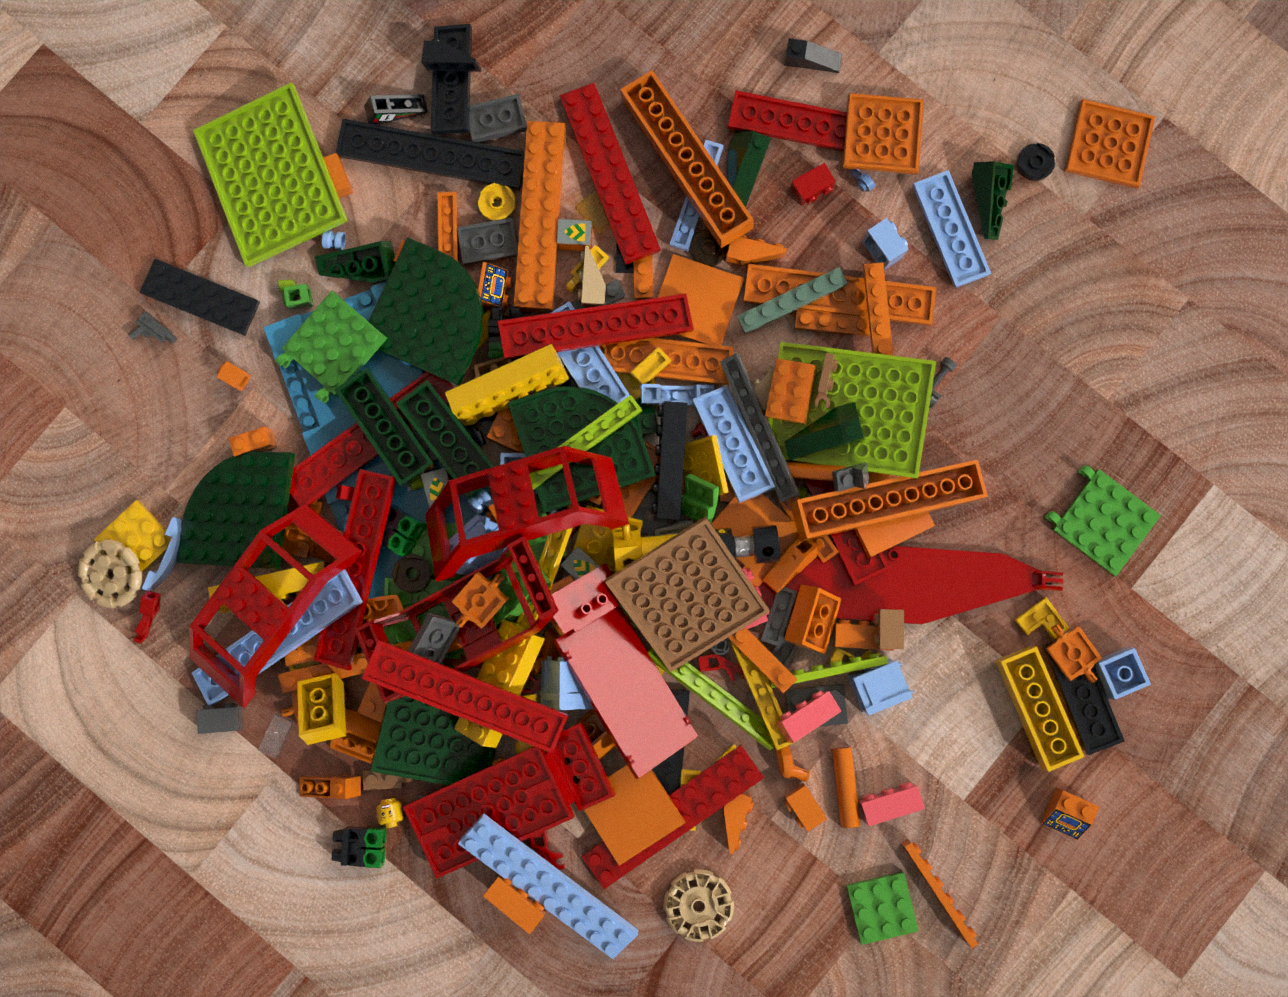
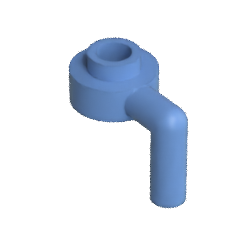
M850 169V174L857 179V186L860 190L870 192L875 187V183L869 175L864 172L861 173L857 169Z

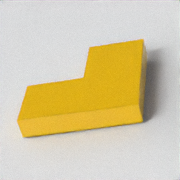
M1047 597L1042 598L1014 619L1025 635H1029L1042 625L1052 640L1057 638V635L1051 629L1054 625L1059 624L1063 632L1069 629Z

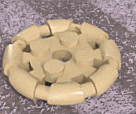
M105 539L102 542L97 541L85 549L83 552L84 556L78 563V577L81 578L82 584L80 586L90 600H95L97 605L105 608L123 607L130 603L137 596L136 592L141 588L142 570L140 571L138 563L140 562L135 553L129 547H124L123 543L110 539ZM127 566L131 567L132 573H128ZM109 569L113 571V578L108 574Z
M694 869V872H684L677 876L670 883L669 891L666 890L663 901V910L666 911V921L670 928L676 934L683 935L684 939L689 941L704 942V939L716 938L724 932L728 921H731L733 917L734 900L731 899L730 894L732 892L729 886L721 877L714 876L713 872L708 870ZM696 880L697 885L690 887L689 881ZM709 882L715 885L712 890L707 886ZM678 890L683 892L680 898L675 896ZM723 897L724 900L721 904H718L717 898ZM696 901H702L704 908L701 911H696L693 908V904ZM679 908L680 914H674L673 909ZM716 914L722 916L720 921L714 919ZM685 922L691 924L689 929L683 927ZM708 925L709 930L701 932L700 927Z

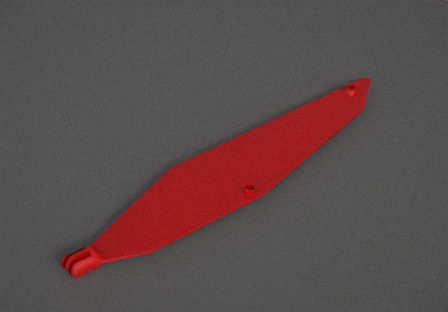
M893 546L882 551L890 569L855 586L839 554L834 555L825 563L819 557L815 558L785 586L797 591V595L800 586L807 585L821 588L841 598L836 617L838 619L873 621L874 613H877V609L904 610V623L922 625L1036 590L1063 591L1061 586L1046 585V583L1063 584V579L1046 578V576H1063L1064 572L1038 570L1002 553ZM891 552L896 554L895 559L890 556ZM762 582L759 586L762 594L761 598L769 610H771L776 592ZM796 595V598H795V601H794V604H793V607H792V610H791L790 615H792V611H793L794 606H795V603H796L797 595Z

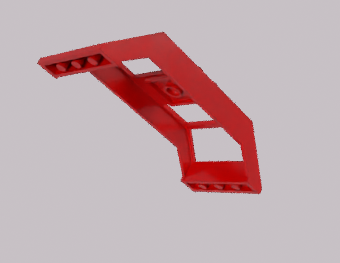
M567 446L558 447L449 480L425 514L434 575L437 582L455 577V573L467 559L506 548V545L522 536H526L527 541L582 524L609 527L610 530L629 525L612 458ZM568 462L593 466L604 512L578 505ZM562 464L572 508L539 518L530 473ZM491 486L499 530L466 540L458 495ZM453 501L459 543L451 552L445 509Z
M308 504L300 506L260 530L190 624V659L240 706L246 708L257 693L255 691L257 675L325 584L347 567H351L362 553V550ZM294 523L333 556L336 561L313 575L272 538L276 533ZM267 545L309 580L289 607L248 571ZM223 604L264 640L245 666L204 631ZM205 640L227 662H229L238 672H240V677L237 674H235L225 663H223L213 652H211L203 643V641Z
M522 536L506 545L507 548L499 558L401 612L370 620L354 629L367 663L371 658L378 639L389 643L383 629L384 627L411 619L417 634L421 628L417 616L444 602L450 619L458 620L462 613L452 601L477 572L488 578L505 568L530 628L503 642L493 618L482 629L474 622L468 620L457 633L468 661L453 669L465 672L540 632L559 610L526 536ZM513 561L539 616L537 621L534 619L511 564ZM377 685L383 703L405 697V695Z

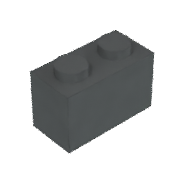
M224 703L223 707L216 708L215 704L203 705V709L196 710L198 734L243 729L242 706H235V703Z

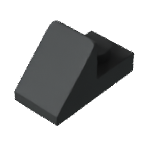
M867 462L832 471L834 491L840 492L853 487L865 489L869 483Z

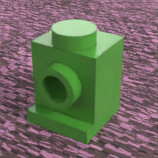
M307 284L283 288L282 300L289 309L314 306L311 288ZM300 296L301 300H296V297Z

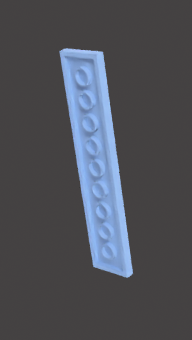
M345 569L325 584L260 673L363 602ZM252 630L225 650L245 666L264 640ZM220 654L216 655L223 663H225L235 674H237L240 677V672H238ZM198 668L192 672L208 705H214L229 695L202 669Z
M483 814L459 839L458 844L504 879L508 878L511 880L515 887L523 889L529 894L531 899L539 901L547 911L610 958L614 959L638 935L639 930L487 815Z

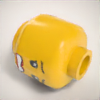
M396 798L381 800L380 804L377 805V820L380 825H385L386 828L397 827V822L403 820L401 802L396 801Z

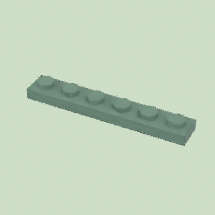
M840 267L752 308L736 318L744 334H747L847 286L848 283Z

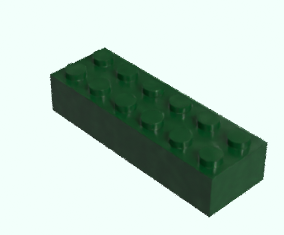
M365 368L334 389L401 487L406 488L419 479L422 474L428 473L437 466L370 369Z
M428 380L396 403L453 479L494 467ZM483 488L467 492L465 495L471 498Z

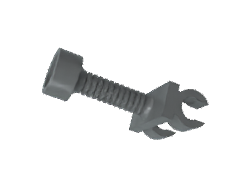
M944 357L940 362L942 367L934 376L930 409L941 397L934 390L948 371L953 372L957 367V364L948 357Z

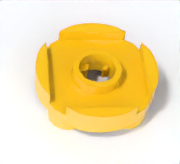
M493 183L481 191L478 207L482 215L490 221L507 219L516 211V199L509 187ZM498 198V201L501 199V206L494 207V199Z

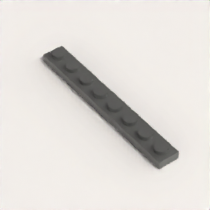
M735 353L720 361L756 447L775 485L778 498L783 503L800 495L765 416L739 353Z

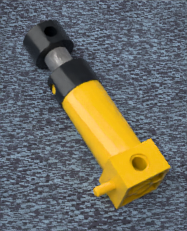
M630 525L622 526V532H613L616 572L677 534L641 537L640 530L630 531ZM776 525L752 527V535L740 537L732 536L731 528L715 529L735 559L738 557L754 556L755 564L780 561V544Z

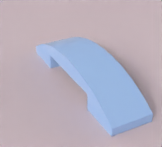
M641 384V404L661 405L663 401L684 402L688 403L687 406H694L692 399L715 389L714 385L660 386V384Z
M172 517L165 535L172 537L158 571H149L142 589L154 590L168 577L176 565L183 519Z

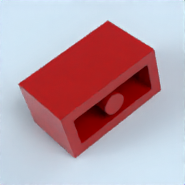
M824 162L791 182L790 188L801 206L806 203L809 205L815 202L821 194L825 196L832 192L836 180Z

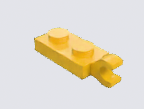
M594 245L590 251L600 270L609 260V256ZM579 262L570 272L573 278L566 284V289L570 293H573L580 283L583 285V282H579L580 270L584 271V263Z

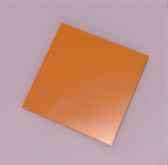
M849 93L842 168L917 175L919 173L924 99Z
M1082 99L1077 113L1064 172L1138 189L1141 184L1155 116Z
M673 254L658 297L686 293L694 328L693 332L675 335L703 344L722 345L744 278Z
M868 472V484L901 476ZM929 512L854 530L868 558L934 527L935 524Z
M763 494L738 503L736 496H734L711 523L714 529L731 528L732 536L735 537L752 535V527L776 525L780 544V558L799 538L795 522ZM754 556L738 557L735 559L740 566L745 564L746 569H751L754 579H752L754 587L760 586L765 576L777 563L755 564Z
M627 765L608 776L616 795L584 809L619 866L685 824V820L653 770L651 769L640 778L635 779Z

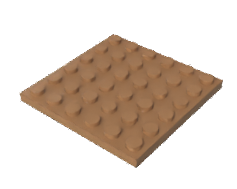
M706 516L605 579L607 586L670 672L770 612L768 606Z

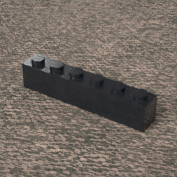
M663 401L658 406L657 414L660 417V425H657L656 436H659V444L655 446V456H658V462L654 465V472L657 478L656 483H653L655 502H652L651 513L654 514V518L680 520L688 403Z

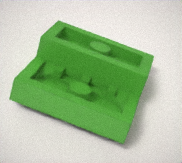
M693 474L686 475L685 493L681 497L680 513L696 521L706 516L710 523H712L717 507L719 486Z

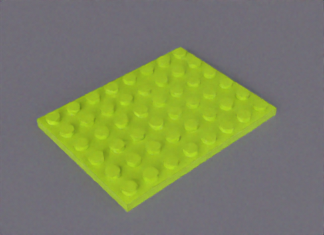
M292 82L193 130L246 267L254 266L348 222L300 97Z
M780 342L778 359L812 364L817 367L806 425L768 418V422L785 460H789L785 446L786 440L835 407L855 402L865 440L793 459L792 461L846 467L867 462L868 472L918 479L936 361ZM826 353L834 354L835 360H838L836 372L833 371L831 379H834L832 391L828 390L827 397L830 400V407L828 409L825 408V400H821L818 407L815 406Z

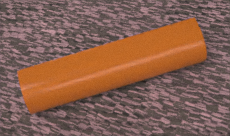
M786 462L792 477L800 479L833 481L832 471L846 468V466Z
M851 746L831 748L840 827H859L861 825Z

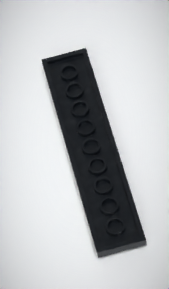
M342 119L335 152L340 158L489 185L496 183L520 190L525 159V151Z

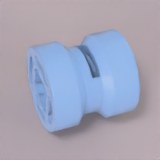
M332 230L323 233V248L344 250L346 244L345 232L338 231L334 233Z
M484 489L480 490L477 496L467 500L471 509L479 515L483 513L486 507L488 508V506L494 504Z

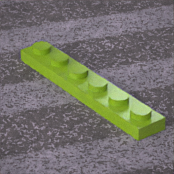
M876 652L868 654L869 658L861 659V656L849 658L850 662L842 663V660L830 662L831 666L823 667V664L811 666L812 670L804 671L801 668L792 670V674L797 678L795 683L880 666L888 664L887 656ZM770 682V686H771L772 688H776V687Z

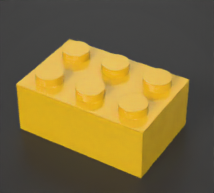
M336 673L298 681L299 737L307 745L345 737L344 682Z

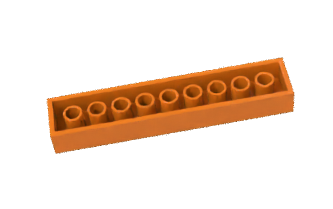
M653 70L621 88L622 101L719 246L723 248L754 229V219Z
M527 121L514 306H520L521 312L548 314L554 311L558 258L557 232L558 220L561 215L566 144L565 123Z
M977 459L919 472L918 479L901 476L870 483L865 489L853 487L840 492L834 491L798 499L790 504L800 541H805L978 501L988 497Z

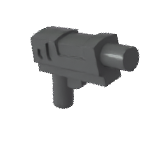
M143 312L142 316L135 322L139 327L129 333L133 340L141 334L145 337L153 335L162 343L165 340L171 343L177 340V337L172 334L169 328L164 327L147 312Z

